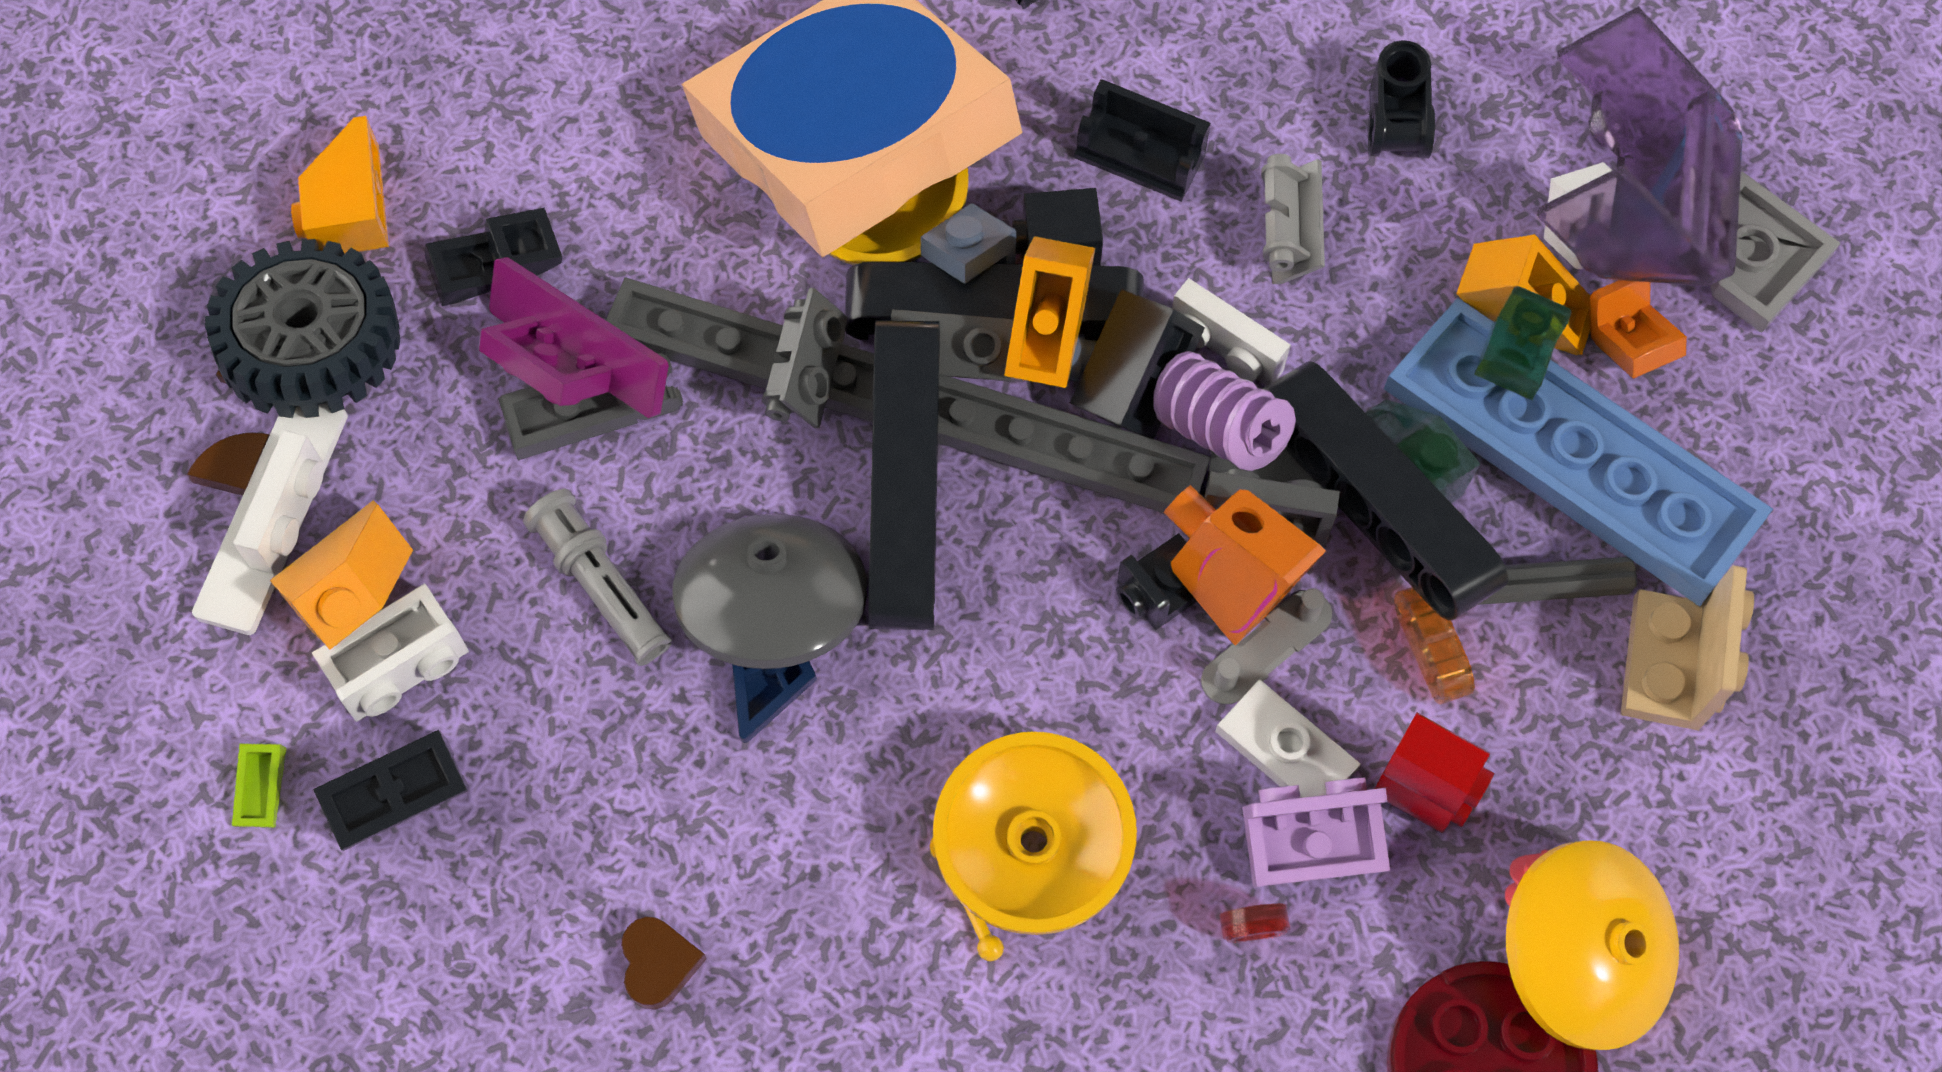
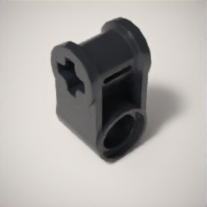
M1407 40L1394 41L1385 46L1379 55L1369 90L1370 112L1367 128L1369 156L1379 157L1382 151L1417 152L1419 158H1430L1435 136V109L1432 105L1431 85L1432 64L1426 50L1415 42ZM1391 76H1401L1407 79L1408 82L1397 81Z

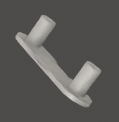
M1311 588L1293 594L1266 616L1267 620L1236 646L1232 644L1205 667L1201 676V685L1205 694L1219 704H1233L1240 701L1259 679L1263 682L1269 677L1268 674L1294 652L1302 650L1325 631L1332 619V609L1321 591Z

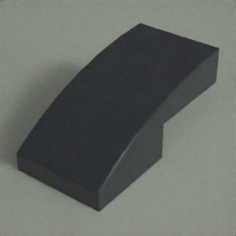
M545 207L486 218L485 232L425 244V259L442 306L455 304L491 292L494 262L496 259L508 257L538 276L561 264L563 257Z

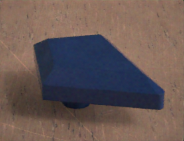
M810 661L794 666L771 669L748 668L732 664L741 741L748 743L817 680Z

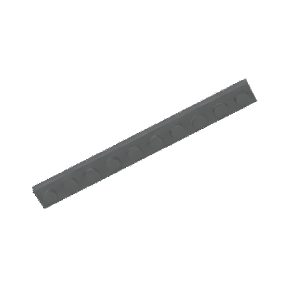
M627 277L624 278L606 318L607 322L657 354H666L669 360L765 390L773 363L790 361V357L783 358L776 353L783 325ZM841 344L831 382V392L825 408L873 423L874 353ZM939 376V444L1164 513L1170 503L1188 486L1191 485L1199 493L1201 491L1209 467L1210 456L953 377Z

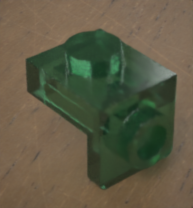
M1520 286L1514 287L1491 326L1474 375L1533 400L1543 383L1555 344L1569 323L1572 314L1571 309Z

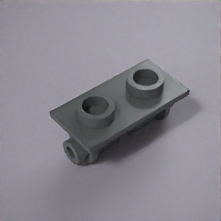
M813 287L808 289L806 299H796L793 307L785 310V321L776 353L783 358L790 357V361L773 363L767 388L762 396V403L766 406L765 415L771 419L787 421L791 413H796L813 428H820L825 405L831 392V382L840 347L845 338L848 317Z
M892 309L891 320L940 321L939 376L1011 382V377L1004 376L1014 319Z

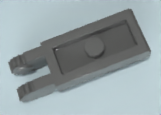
M660 353L659 355L668 361V377L669 373H672V366L669 357L666 354ZM531 386L501 395L498 398L518 461L637 424V419L648 420L680 409V406H683L682 402H684L678 387L666 386L661 414L647 418L609 392L583 399L579 403L569 406H559L548 401L542 393Z

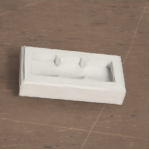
M1260 679L1219 722L1215 731L1280 787L1299 785L1300 798L1326 795L1325 782L1350 779L1361 765V763Z

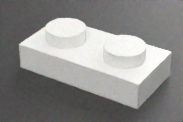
M1188 278L1174 295L1172 308L1205 327L1196 348L1206 346L1225 358L1229 369L1242 379L1249 381L1257 379L1266 386L1276 381L1284 371L1291 344Z

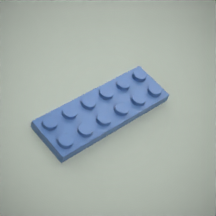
M1459 298L1450 305L1391 372L1384 386L1385 391L1699 607L1773 511V508Z

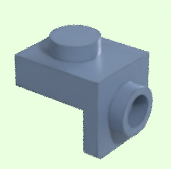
M971 203L921 236V256L965 284L993 264H1015L1016 230L1008 226L1004 221L995 218Z

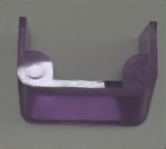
M1637 6L1557 52V59L1592 95L1591 116L1588 120L1590 132L1600 146L1608 147L1617 156L1616 169L1538 207L1537 217L1577 256L1579 263L1586 271L1595 273L1602 279L1708 287L1732 276L1735 272L1743 141L1741 126L1729 103L1648 15Z

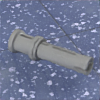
M564 488L545 495L533 504L524 515L523 523L531 533H538L555 555L553 564L559 573L569 577L574 576L600 610L602 616L609 622L635 657L634 660L638 666L647 665L670 648L672 639L668 634H665L638 598L635 591L605 554L607 550L605 536L600 530L590 529L575 509L576 499L571 491Z

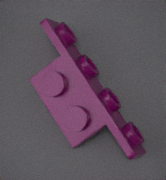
M505 257L495 260L489 310L492 315L504 323L481 329L479 346L481 353L502 366L507 373L518 377L542 393L548 401L559 406L575 405L583 399L609 392L647 418L661 414L669 367L668 361L510 258Z

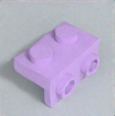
M1364 777L1325 782L1326 795L1300 798L1299 785L1258 790L1260 803L1242 807L1253 887L1390 871L1381 803L1388 802L1386 788L1367 790Z

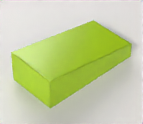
M239 743L232 817L233 827H276L287 747L281 744Z

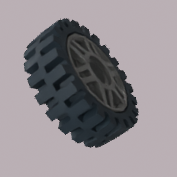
M302 239L300 251H294L290 241L276 243L278 255L270 257L265 248H262L252 253L255 263L252 267L243 260H240L231 268L234 280L223 276L217 283L218 296L210 295L207 304L209 316H205L207 338L217 367L228 387L233 388L239 399L245 403L251 400L255 409L267 414L274 406L279 417L293 418L296 406H300L305 418L319 417L320 404L327 403L331 413L345 409L342 397L349 395L357 403L367 397L365 382L377 388L385 380L383 368L392 369L396 361L395 350H399L400 327L388 284L384 276L381 277L378 267L371 260L365 263L362 253L353 248H350L344 254L341 244L327 241L323 251H320L316 239Z

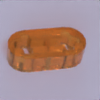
M1413 587L1396 592L1394 603L1397 617L1436 703L1442 705L1473 694L1475 685L1472 668L1451 620L1440 617Z

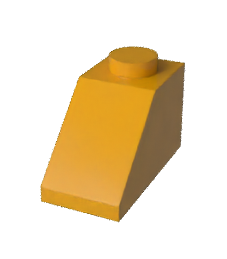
M354 117L298 177L300 202L291 204L292 221L298 239H316L320 251H323L327 241L340 243L344 254L350 248L360 252L389 247L379 145L367 117Z
M1533 234L1473 244L1456 294L1465 303L1511 334L1573 355H1582L1591 329L1590 294L1543 242Z
M1033 237L1024 256L1004 376L1063 388L1067 387L1085 308L1095 248Z
M373 500L278 573L270 582L306 626L331 650L384 607L413 549L381 507Z

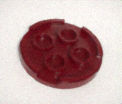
M1478 961L1456 965L1443 970L1442 973L1424 983L1402 1007L1393 1025L1388 1043L1387 1072H1599L1596 1050L1567 1045L1547 1033L1533 1019L1523 1005L1515 989L1508 963L1495 961Z

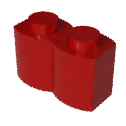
M1417 712L1374 789L1386 788L1387 803L1443 833L1450 821L1460 827L1464 825L1472 809L1477 807L1495 773L1483 767L1490 752Z

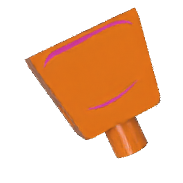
M1190 485L1164 511V514L1190 538L1171 561L1172 571L1235 646L1280 603L1326 552L1319 543L1249 490L1239 489L1216 510Z

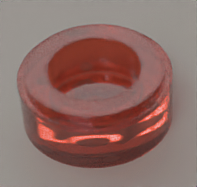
M1283 903L1242 907L1219 914L1223 939L1229 943L1274 938L1287 934L1288 930L1291 929L1287 905Z

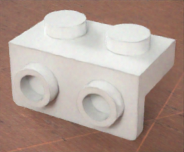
M424 583L377 612L331 650L324 645L312 652L332 684L336 691L335 693L354 720L358 722L366 716L373 717L387 712L400 701L402 693L421 681H432L446 675L457 665L459 658L468 653L469 650L453 623L448 619Z

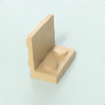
M1732 565L1700 607L1688 598L1642 589L1637 591L1633 598L1621 706L1622 716L1699 731L1715 712L1721 713L1726 700L1735 691L1740 692L1742 690L1748 673L1749 657L1746 652L1740 651L1741 631L1746 630L1749 626L1754 608L1753 591L1745 590L1747 568Z

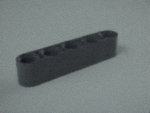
M862 262L853 265L846 274L844 314L848 317L845 332L852 338L868 340V335H875L876 320H891L892 309L1014 319L1023 264H993L965 284L933 263ZM1092 266L1085 308L1079 333L1085 334V340L1098 341L1121 289L1144 297L1143 274L1130 267Z
M876 320L869 629L934 630L940 321Z
M1312 361L1305 362L1262 388L1270 391L1275 398L1285 399L1294 408L1296 422L1293 434L1285 447L1288 453L1324 489L1340 491L1338 507L1440 617L1446 620H1455L1506 586L1508 583L1507 570L1496 550L1320 365Z

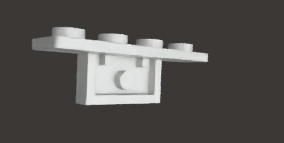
M324 403L319 405V417L305 418L300 406H296L293 418L279 417L278 415L193 607L192 614L199 622L246 635H252L256 632L275 588L270 580L282 571L288 555L294 549L300 527L312 499L316 496L322 484L323 474L348 418L345 409L331 413L328 404Z

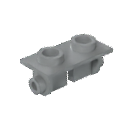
M1286 154L1271 155L1267 159V164L1261 169V177L1265 181V203L1271 206V211L1265 213L1266 245L1263 248V258L1269 262V267L1272 269V284H1283L1325 267L1322 161L1316 159L1298 167L1291 163V157Z

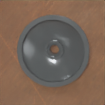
M760 514L726 523L698 540L688 550L677 568L673 581L672 595L675 614L682 630L705 653L737 666L771 669L794 666L813 660L832 650L846 639L856 627L863 614L867 598V581L865 568L859 554L848 540L832 528L800 516Z

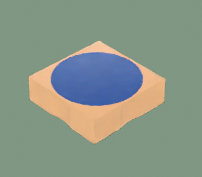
M822 0L682 83L702 137L742 178L754 183L769 196L778 214L822 258L895 213L904 203L922 190L944 179L953 177L1023 133L1010 78L917 0Z

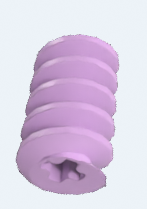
M1187 351L1177 354L1164 367L1158 377L1154 390L1153 407L1159 421L1169 429L1177 430L1183 437L1194 440L1204 449L1212 450L1218 457L1229 460L1239 469L1253 471L1271 463L1285 449L1294 431L1296 418L1294 408L1288 401L1275 398L1270 391L1257 388L1249 380L1240 379L1236 373L1222 369L1214 361L1205 360L1199 353Z

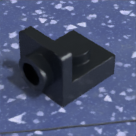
M1180 533L1138 561L1134 556L1130 555L1120 562L1117 579L1119 586L1116 588V592L1121 603L1135 619H1140L1144 616L1155 630L1197 602L1174 574L1171 567V561L1187 543Z

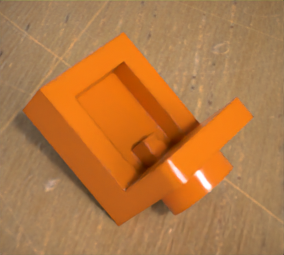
M1641 271L1593 291L1590 296L1591 338L1605 354L1633 379L1686 356L1687 336L1650 305L1651 280Z

